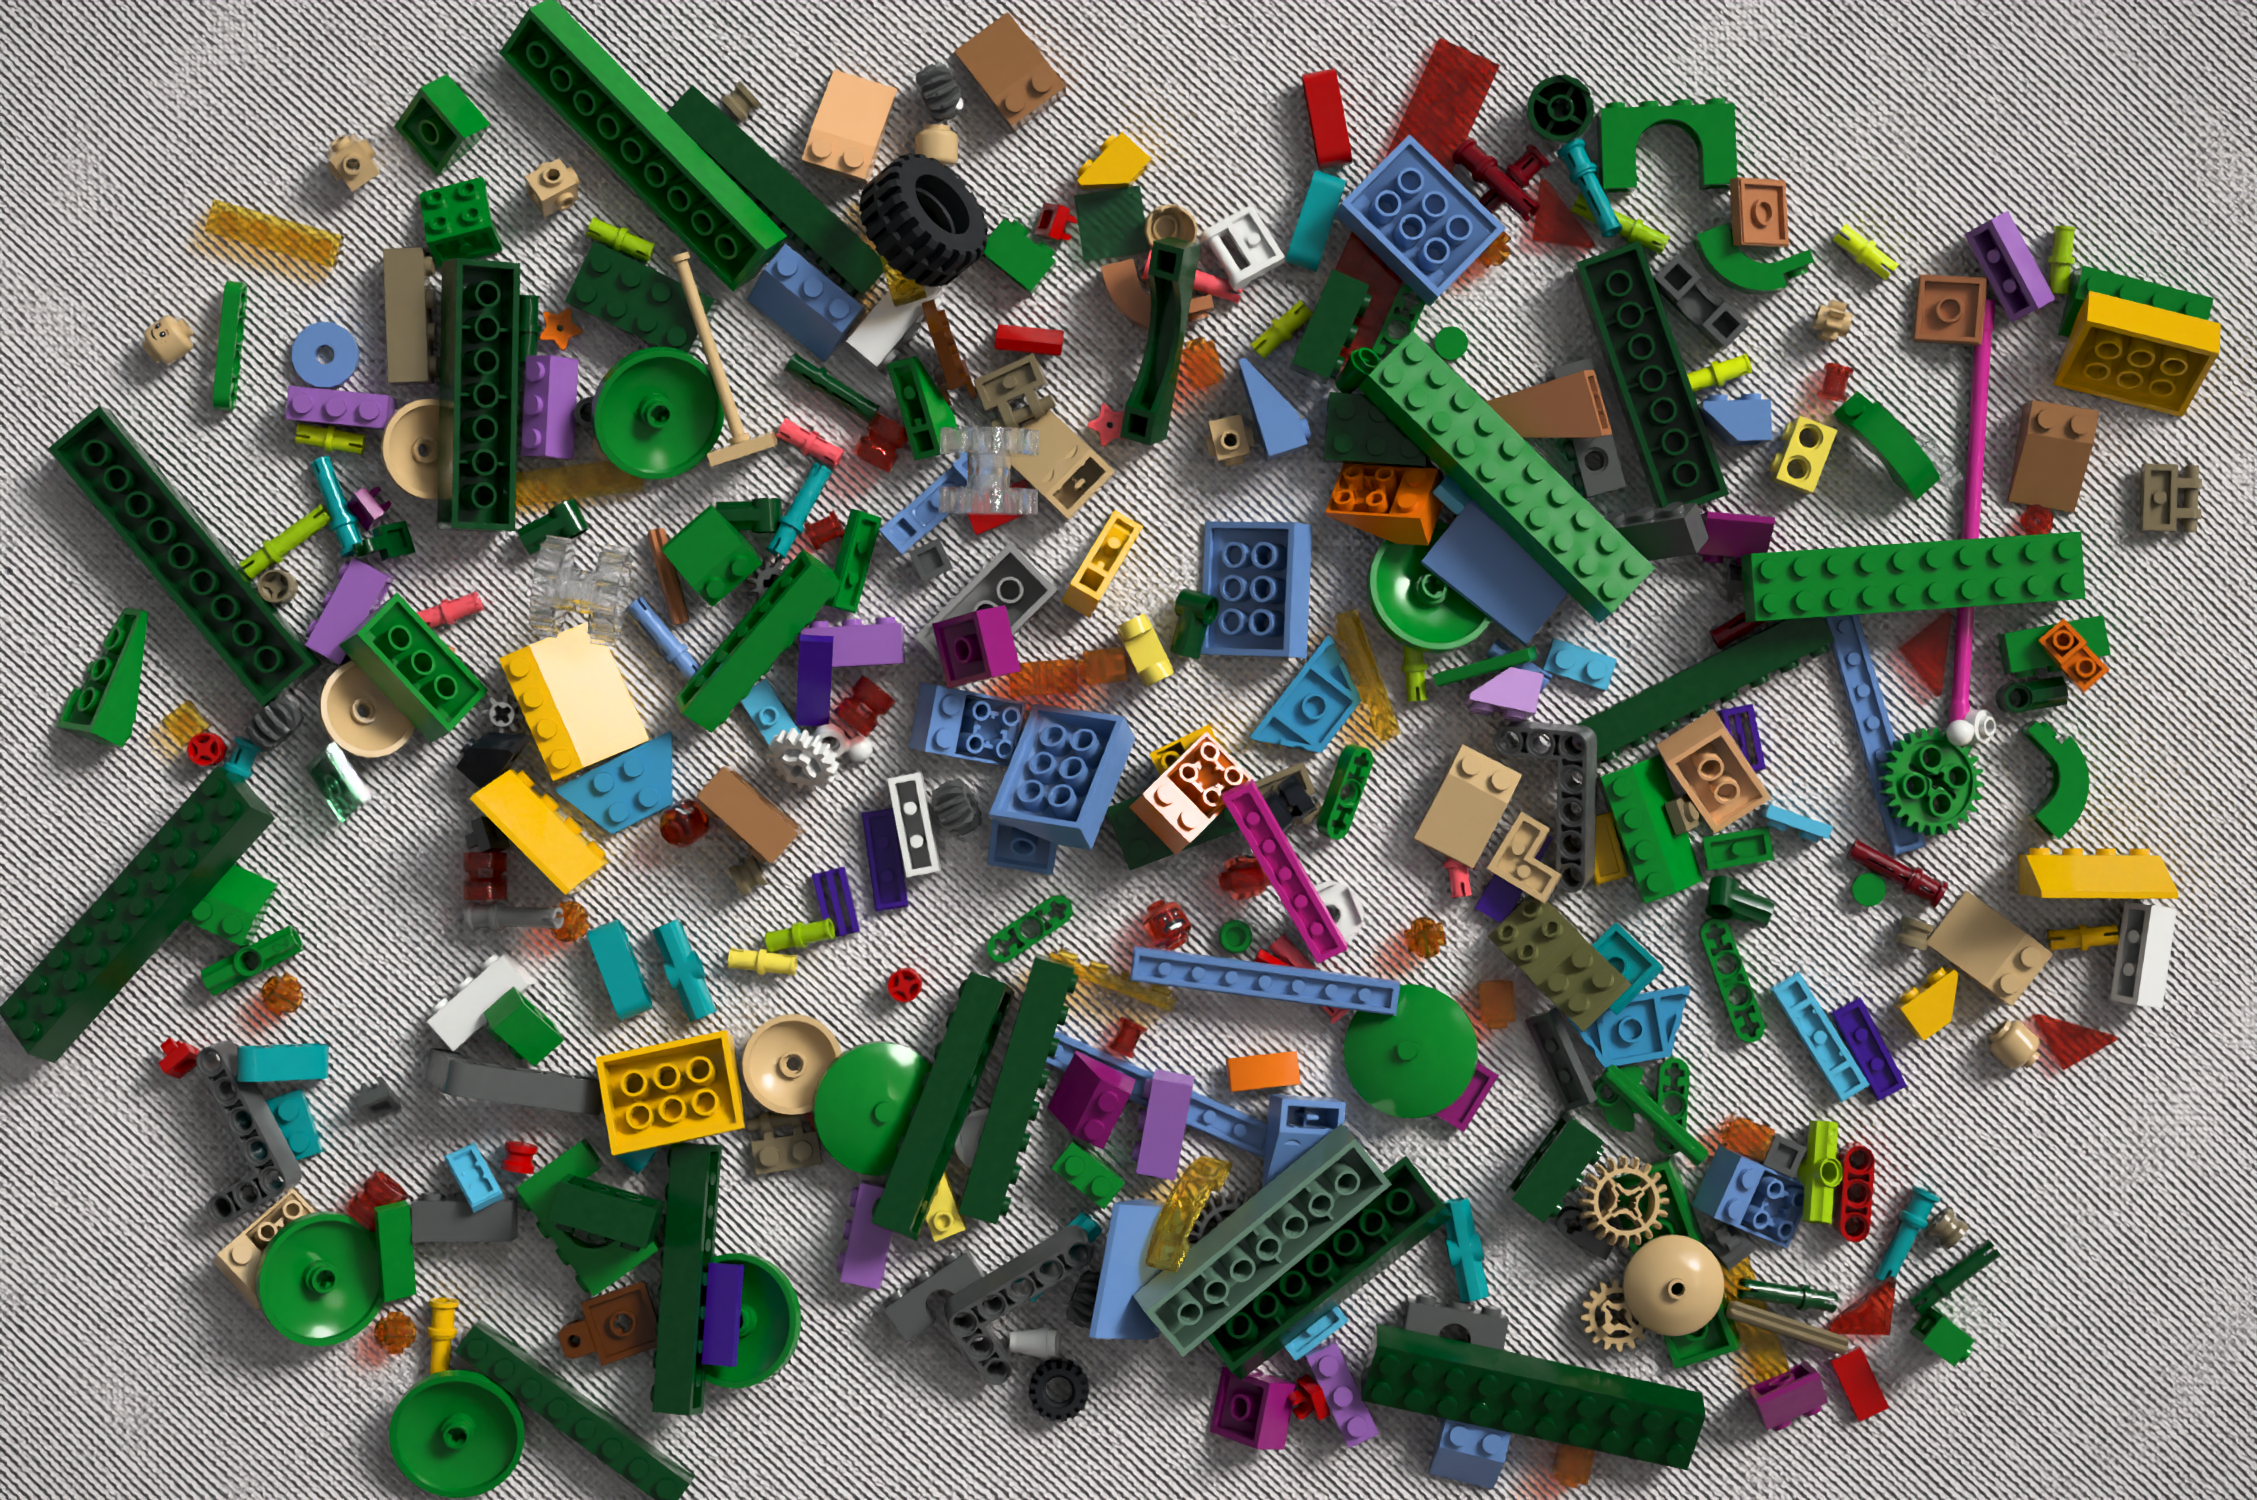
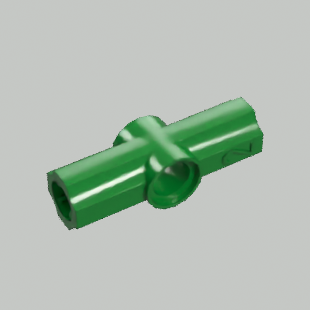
M289 925L201 970L202 980L207 990L213 996H216L304 951L303 942L298 932L292 925ZM249 952L255 953L259 958V965L256 969L249 968L246 963V956Z

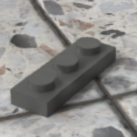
M1557 1008L1527 1018L1525 1020L1565 1110L1578 1108L1597 1100L1598 1098Z

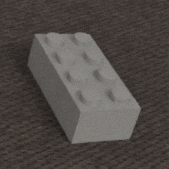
M1009 543L915 638L941 663L932 623L978 610L1005 605L1012 635L1014 636L1058 593V590Z

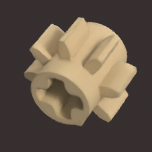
M1832 299L1828 302V306L1819 305L1812 325L1813 329L1820 330L1819 339L1833 343L1837 340V336L1843 338L1847 336L1853 314L1845 312L1846 303Z

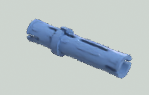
M642 596L626 608V611L666 657L664 659L668 665L672 664L683 679L688 682L700 669V666L688 653L687 650L689 648L685 643L681 644L649 607Z

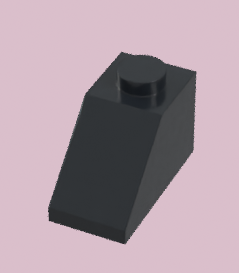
M487 732L478 741L472 738L465 744L460 751L463 757L455 768L479 789H482L513 766L531 738L527 734Z

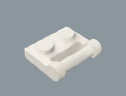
M1252 204L1205 229L1200 234V238L1205 246H1210L1228 274V282L1234 291L1244 288L1250 281L1285 263L1284 254ZM1229 234L1248 267L1242 270L1239 269L1223 244L1222 236Z

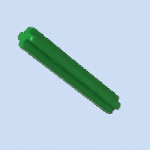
M1612 1064L1604 1070L1601 1079L1694 1165H1698L1705 1160L1709 1153L1708 1150L1616 1065Z

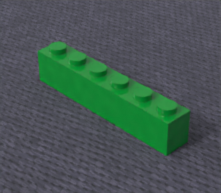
M802 550L674 697L681 713L711 733L718 725L723 724L738 702L748 696L751 687L757 680L769 672L777 657L783 651L790 648L797 634L804 626H808L814 620L817 611L826 601L831 600L835 596L837 588L841 584L833 570L805 550Z

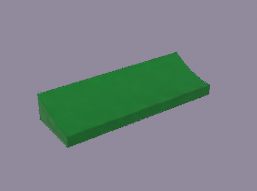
M1671 1155L1651 1163L1652 1167L1648 1176L1655 1172L1660 1173L1661 1177L1655 1185L1665 1184L1667 1190L1659 1193V1197L1669 1198L1668 1204H1660L1659 1210H1664L1668 1213L1667 1217L1657 1216L1655 1219L1661 1223L1662 1228L1659 1230L1652 1226L1649 1227L1653 1234L1651 1239L1663 1235H1683L1697 1240L1706 1247V1242L1674 1156ZM1628 1173L1612 1177L1624 1189L1637 1185L1640 1182L1638 1178ZM1647 1191L1644 1192L1645 1195L1640 1198L1638 1203L1642 1218L1648 1207ZM1619 1194L1617 1198L1620 1200L1617 1202L1618 1207L1627 1208L1629 1203L1626 1201H1630L1629 1196ZM1623 1214L1618 1215L1623 1229L1634 1226L1633 1222L1628 1220ZM1640 1233L1641 1244L1635 1245L1631 1237H1629L1632 1253L1634 1254L1639 1247L1651 1239H1647ZM1673 1284L1671 1288L1672 1293H1681L1683 1289L1682 1284ZM1723 1294L1722 1302L1714 1317L1699 1330L1681 1336L1663 1335L1675 1369L1739 1349L1742 1340L1735 1321L1726 1316L1728 1302L1725 1294Z

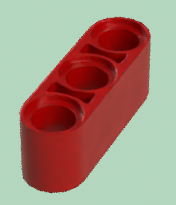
M1336 69L1302 74L1304 95L1319 170L1352 164L1350 142Z
M1850 1142L1841 1148L1838 1161L1843 1168V1177L1836 1187L1834 1225L1837 1233L1848 1241L1860 1242L1868 1236L1870 1231L1875 1159L1872 1151L1866 1146L1857 1142ZM1861 1150L1864 1154L1862 1164L1858 1167H1851L1849 1163L1850 1155L1854 1151ZM1853 1184H1860L1862 1188L1860 1197L1856 1200H1849L1847 1197L1848 1188ZM1851 1217H1857L1860 1223L1857 1231L1850 1234L1846 1233V1221Z

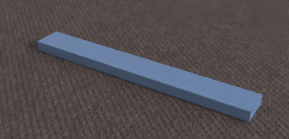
M1859 615L1824 617L1835 641L1830 643L1891 853L1892 855H1898L1925 847L1926 842L1923 832L1912 833V825L1905 828L1900 827L1902 817L1892 819L1890 816L1895 808L1893 806L1884 807L1883 804L1889 797L1888 795L1879 794V791L1886 787V783L1877 779L1887 773L1879 765L1880 763L1890 762V759L1885 755V751L1897 750L1893 745L1895 737ZM1907 781V783H1906V788H1907L1908 792L1911 794L1910 788H1909V785H1908V781Z
M1134 946L1130 981L1395 1016L1400 990V981L1138 946Z
M1055 1030L1054 1037L1059 1038V1043L1054 1058L1047 1057L1046 1064L1065 1072L1075 1051L1083 1053L1136 1079L1128 1100L1148 1108L1149 1099L1143 1098L1146 1078L1153 1079L1154 1073ZM1192 1090L1186 1125L1264 1159L1267 1122Z

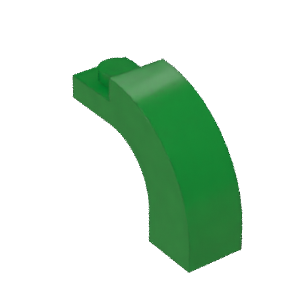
M1728 223L1699 233L1692 238L1699 258L1710 274L1731 289L1748 294H1769L1781 291L1788 286L1784 275L1787 274L1789 280L1808 273L1806 267L1814 263L1810 249L1773 263H1760L1751 260L1740 251L1738 246H1733V234Z
M1857 391L1833 413L1840 424L1871 449L1886 467L1893 482L1915 501L1941 479L1933 463L1919 444L1876 401L1872 403Z
M2029 721L2020 731L2047 758L2052 769L2053 778L2048 795L2028 816L2051 839L2060 840L2076 823L2085 807L2089 792L2087 764L2081 749L2071 736H2061L2056 741L2054 738L2057 734L2044 721L2041 723Z

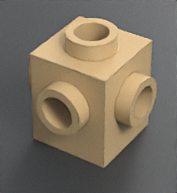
M355 133L349 137L345 134L335 139L329 145L331 149L327 151L330 162L326 165L335 179L339 181L343 178L352 192L380 174L379 167L373 159L377 154L366 138L360 141Z
M560 158L551 163L546 162L539 165L534 172L525 176L527 194L544 218L558 210L563 211L570 208L575 201L579 200L577 186L580 185L579 178L572 167H565Z
M1238 414L1209 421L1208 426L1211 436L1205 437L1209 457L1216 456L1217 463L1225 462L1226 467L1245 463L1244 457L1250 456V447H1254L1255 442L1251 427H1244L1242 415ZM1232 437L1235 439L1236 445L1229 447L1224 443V439Z

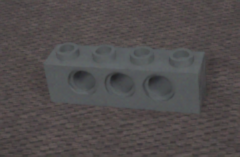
M1592 358L1552 368L1549 371L1550 377H1546V382L1583 370L1595 371ZM1613 435L1597 438H1567L1568 441L1563 442L1567 460H1573L1576 473L1572 474L1575 490L1578 493H1582L1584 499L1626 487ZM1588 453H1595L1600 457L1601 467L1599 470L1592 471L1586 467L1585 456Z

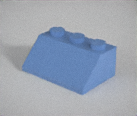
M786 243L764 269L747 298L751 304L824 363L866 312L860 303Z

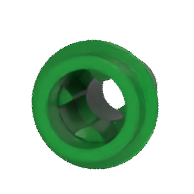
M1366 347L1354 350L1335 381L1337 389L1342 393L1350 394L1355 391L1381 363L1378 355Z

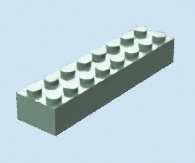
M1341 1123L1133 1296L1147 1316L1180 1355L1184 1357L1392 1184L1355 1137Z

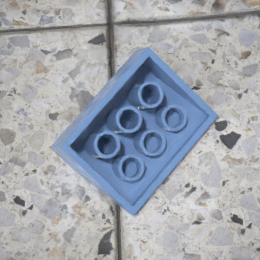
M1410 134L1341 202L1334 213L1429 307L1440 298L1506 229Z
M1472 498L1420 562V564L1524 646L1528 644L1568 594Z
M1205 521L1202 593L1217 597L1219 609L1214 622L1207 626L1200 654L1307 658L1312 525L1297 522Z
M1034 704L989 812L990 818L1061 846L1092 850L1135 741L1125 716Z
M1150 1198L1113 1204L1089 1337L1150 1340L1159 1337V1334L1162 1333L1143 1311L1133 1295L1178 1259L1177 1237L1182 1233L1185 1224V1216L1182 1215L1183 1206Z

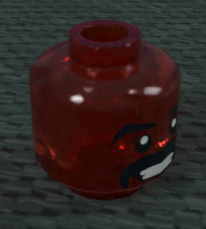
M682 799L661 814L660 832L669 844L680 848L688 847L708 833L709 817L699 807L700 804L697 801Z
M1254 854L1226 860L1223 872L1218 874L1222 892L1228 891L1230 897L1235 901L1261 896L1265 892V887L1270 885V880Z
M1162 899L1154 902L1147 908L1148 914L1144 917L1142 926L1154 947L1172 951L1189 940L1188 934L1192 926L1179 903H1166Z

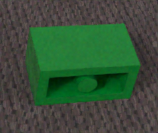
M1003 219L988 237L986 249L982 256L1030 295H1033L1057 265L1056 260L1052 258L1055 252L1042 241H1039L1036 245L1027 237L1029 231L1015 219L1012 223Z
M514 986L484 1012L489 1023L487 1030L490 1035L499 1043L504 1040L509 1044L507 1047L519 1061L525 1058L534 1067L564 1041L556 1024Z
M1072 1138L1052 1164L1054 1171L1103 1209L1108 1206L1125 1184L1124 1177L1074 1138Z
M1932 1307L1924 1312L1909 1331L1953 1367L1958 1362L1963 1363L1973 1350L1971 1345L1975 1340Z

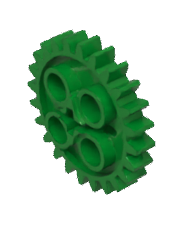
M1938 727L1928 728L1927 731L1925 728L1915 729V734L1913 732L1904 733V741H1893L1897 751H1885V755L1890 759V762L1880 763L1879 765L1887 771L1886 775L1880 776L1877 779L1886 783V787L1879 791V794L1888 795L1889 797L1883 806H1893L1895 809L1890 817L1892 819L1902 817L1900 827L1905 828L1912 825L1911 830L1914 834L1923 831L1924 836H1932L1935 832L1937 835L1947 834V829L1949 831L1958 830V822H1969L1965 812H1977L1972 801L1982 800V796L1976 793L1975 790L1984 786L1983 782L1976 780V776L1983 773V769H1974L1973 764L1977 762L1979 757H1969L1967 755L1971 750V745L1960 747L1951 744L1947 739L1946 730H1942L1939 733ZM1924 751L1929 755L1930 761L1928 766L1923 761ZM1910 764V767L1916 772L1911 771L1908 765ZM1950 770L1955 774L1956 780L1954 784L1949 779ZM1908 779H1910L1913 784V791L1911 794L1908 792L1906 788V783ZM1946 791H1949L1950 793H1952L1953 796H1954V798L1952 799V796H1951L1948 792H1946ZM1934 798L1939 802L1938 812L1933 808L1932 802Z

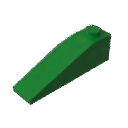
M131 608L123 610L104 640V653L96 662L91 661L86 668L90 675L81 689L74 687L57 722V728L103 745L124 747L125 742L132 734V726L137 713L148 612Z

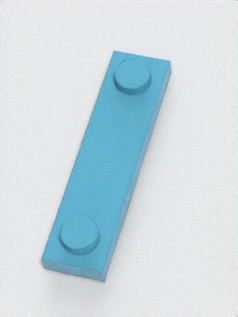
M1799 971L1769 988L1839 1102L1842 1103L1869 1086L1866 1078Z

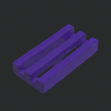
M1753 704L1719 710L1720 719L1731 736L1732 732L1728 716L1733 715L1740 750L1753 770L1766 769ZM1743 712L1747 714L1757 763L1754 765L1750 763L1740 714Z
M845 866L812 874L823 920L830 918L821 881L823 878L827 879L839 928L835 930V937L860 932ZM836 875L840 876L852 925L850 927L845 926L833 877Z

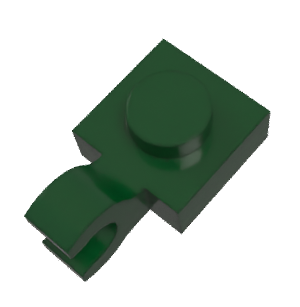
M406 520L378 526L372 529L374 537L364 539L361 543L352 545L356 558L379 552L382 561L408 556L416 552Z

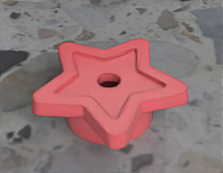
M1105 403L1101 405L1099 417L1087 424L1089 428L1099 433L1101 446L1103 447L1114 438L1125 439L1120 437L1124 411L1114 412ZM1108 422L1113 423L1112 428L1107 427Z

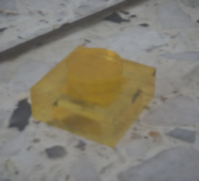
M187 700L162 719V722L181 747L188 745L191 738L196 734L203 733L211 727L191 700Z

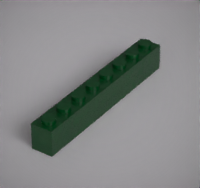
M693 84L668 110L667 114L710 158L721 166L720 168L734 182L737 181L745 188L743 192L757 206L761 203L770 211L767 216L780 229L786 226L794 233L791 240L804 252L810 248L819 256L815 262L829 275L835 271L844 279L840 285L853 297L859 293L863 298H866L892 270L887 262Z
M1824 617L1782 620L1574 725H1583L1594 731L1597 738V759L1600 758L1601 762L1604 763L1619 756L1618 749L1627 744H1630L1631 748H1635L1649 741L1650 739L1647 734L1657 729H1660L1661 733H1665L1679 726L1680 724L1677 719L1687 714H1690L1691 718H1695L1709 711L1710 709L1707 704L1717 699L1722 704L1739 696L1740 694L1737 689L1747 684L1752 689L1769 681L1767 674L1777 669L1782 674L1799 666L1797 659L1807 654L1813 659L1829 651L1827 644L1835 641Z
M1038 953L1035 954L959 1206V1214L996 1225L999 1216L1006 1217L1011 1202V1197L1006 1196L1009 1184L1016 1185L1021 1166L1015 1164L1019 1152L1025 1154L1031 1135L1025 1133L1028 1120L1035 1122L1040 1102L1034 1101L1038 1088L1045 1089L1050 1072L1044 1069L1047 1057L1054 1058L1059 1043V1038L1054 1037L1057 1024L1064 1026L1069 1009L1068 1006L1063 1005L1067 993H1074L1079 975L1073 973L1074 964Z
M971 971L968 979L963 980L958 992L960 999L956 1009L952 1010L947 1018V1032L943 1041H940L935 1048V1062L931 1072H928L923 1079L921 1086L923 1092L920 1100L911 1109L909 1128L906 1135H903L898 1142V1155L894 1165L886 1172L884 1178L886 1186L882 1196L873 1205L871 1223L915 1241L918 1240L1015 993L1007 984Z
M680 1142L671 1144V1149L668 1152L667 1164L670 1172L669 1182L665 1188L667 1213L662 1224L665 1241L664 1250L660 1256L662 1283L659 1285L657 1294L660 1302V1311L655 1324V1332L658 1339L657 1350L653 1356L655 1381L650 1392V1399L653 1403L652 1412L686 1416L703 1414L707 1364H701L708 1264L714 1262L722 1145Z
M482 1319L472 1327L455 1350V1353L654 1500H679L695 1476Z

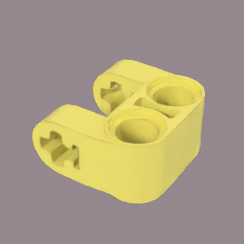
M1141 614L1117 626V632L1144 687H1148L1174 674L1171 663L1147 615Z

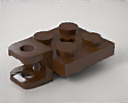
M934 299L921 303L941 364L940 368L933 370L941 395L948 406H952L947 390H953L966 384L970 398H977L965 359L961 360L945 310L938 311Z
M645 1279L581 1301L580 1304L585 1317L567 1323L558 1333L565 1357L579 1358L597 1351L601 1366L657 1347L658 1336L655 1332V1324L658 1317ZM618 1314L631 1317L633 1322L629 1324L628 1331L624 1332L621 1327L616 1328L614 1326V1322L618 1320ZM571 1335L579 1336L581 1343L572 1342Z

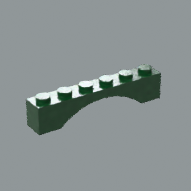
M1174 237L1153 241L1148 270L1151 293L1148 338L1137 379L1125 405L1120 433L1121 438L1149 446L1167 439L1201 244Z

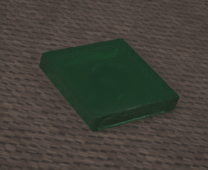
M1140 185L1074 195L1084 263L1149 253V244L1144 234L1145 217Z
M336 742L327 745L306 766L308 773L341 822L351 818L372 798Z

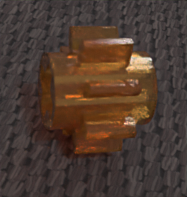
M1503 231L1475 261L1486 268H1489L1490 265H1501L1509 257L1511 249L1506 243L1511 240V237Z
M561 901L558 907L562 908L564 914L556 915L555 917H564L563 925L560 929H548H550L552 936L561 942H576L578 936L584 937L590 927L586 922L589 915L586 914V910L579 903Z
M1429 917L1415 919L1411 923V929L1404 930L1408 952H1415L1421 958L1434 957L1439 954V946L1447 944L1442 923H1435Z
M285 972L282 978L272 976L264 983L261 996L264 998L262 1003L267 1006L268 1011L280 1016L283 1010L287 1013H292L299 1008L303 1001V992L301 991L303 985L297 983L298 979Z
M388 1312L387 1318H381L377 1322L374 1329V1337L381 1349H387L388 1354H403V1348H410L416 1338V1326L410 1320V1316H403V1312Z

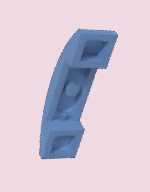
M976 443L912 503L887 522L879 532L902 556L958 508L999 467Z

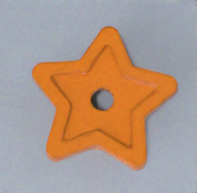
M566 308L558 315L547 311L542 313L546 327L539 336L540 340H553L562 351H565L569 338L582 334V329L572 323V310L570 308ZM558 325L563 327L562 331L557 330Z

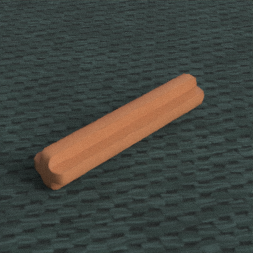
M664 528L650 530L647 536L670 621L673 625L687 623L689 615L676 567L661 550V547L668 542L666 531Z

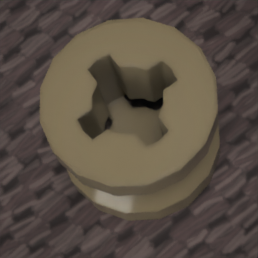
M741 81L734 85V91L730 95L725 94L720 98L741 123L748 120V114L752 110H758L762 106Z
M753 855L746 858L745 863L740 866L734 864L729 867L730 874L743 896L750 894L752 888L756 886L763 887L768 884L761 866Z
M1902 916L1900 920L1902 928L1900 933L1895 935L1894 941L1926 951L1928 947L1926 939L1928 934L1933 932L1934 926Z
M1946 1207L1930 1221L1926 1227V1232L1931 1236L1939 1238L1940 1245L1947 1250L1953 1247L1965 1235L1969 1226L1964 1221H1958L1954 1217V1212L1949 1207Z

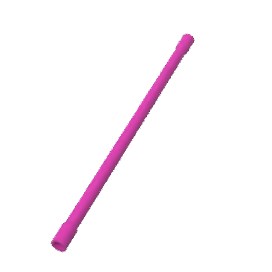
M1986 299L1982 346H1974L1962 539L1979 538L1991 339L1994 330L1996 303L1995 300ZM1975 607L1957 608L1952 700L1949 706L1948 726L1955 720H1964L1966 714L1970 711L1969 687Z

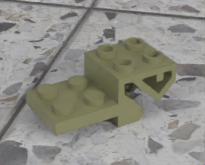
M1529 895L1488 935V938L1503 954L1526 974L1525 976L1583 1032L1631 986L1630 982L1591 946L1578 930L1548 901L1544 904Z

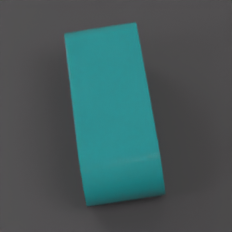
M1317 170L1314 171L1285 262L1317 272L1335 217L1334 213L1338 208L1347 180Z
M617 919L588 930L587 936L618 1018L623 1021L652 1010L653 1004L621 921Z
M307 1043L237 1047L236 1081L265 1082L328 1078L329 1044Z

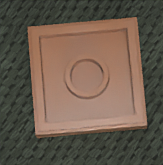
M1743 177L1730 179L1733 246L1789 247L1786 181Z
M1919 274L1913 341L1918 343L1982 346L1988 279L1983 277Z

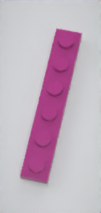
M1251 779L1222 794L1224 803L1317 964L1346 951L1348 947L1347 942L1254 780Z

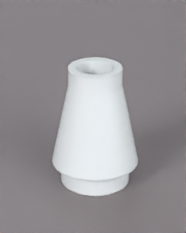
M1050 1326L1021 1332H1011L1010 1334L1011 1352H1019L1047 1360L1050 1357H1057L1059 1354V1331L1051 1330Z

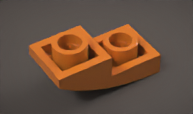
M2064 618L2038 640L2051 659L2083 694L2110 670L2086 645L2087 641Z
M1297 1051L1225 1059L1229 1093L1301 1084Z

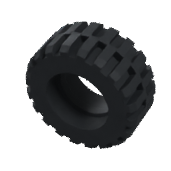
M922 154L901 155L864 187L859 204V211L862 212L860 219L862 225L866 226V235L869 241H873L877 253L880 257L884 256L888 261L887 264L893 270L897 269L901 272V276L907 280L914 279L916 284L922 286L938 287L947 285L976 262L986 249L988 227L987 223L983 221L985 215L982 208L978 207L977 199L973 192L970 193L965 187V182L961 178L958 179L949 167L941 166L938 160L934 158L926 159V156Z

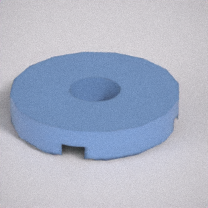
M317 322L307 326L298 334L292 346V362L295 371L305 382L318 388L332 389L344 385L353 375L354 371L356 372L359 365L360 350L356 339L347 329L333 322ZM324 346H330L334 351L333 361L329 364H321L317 357L318 351Z

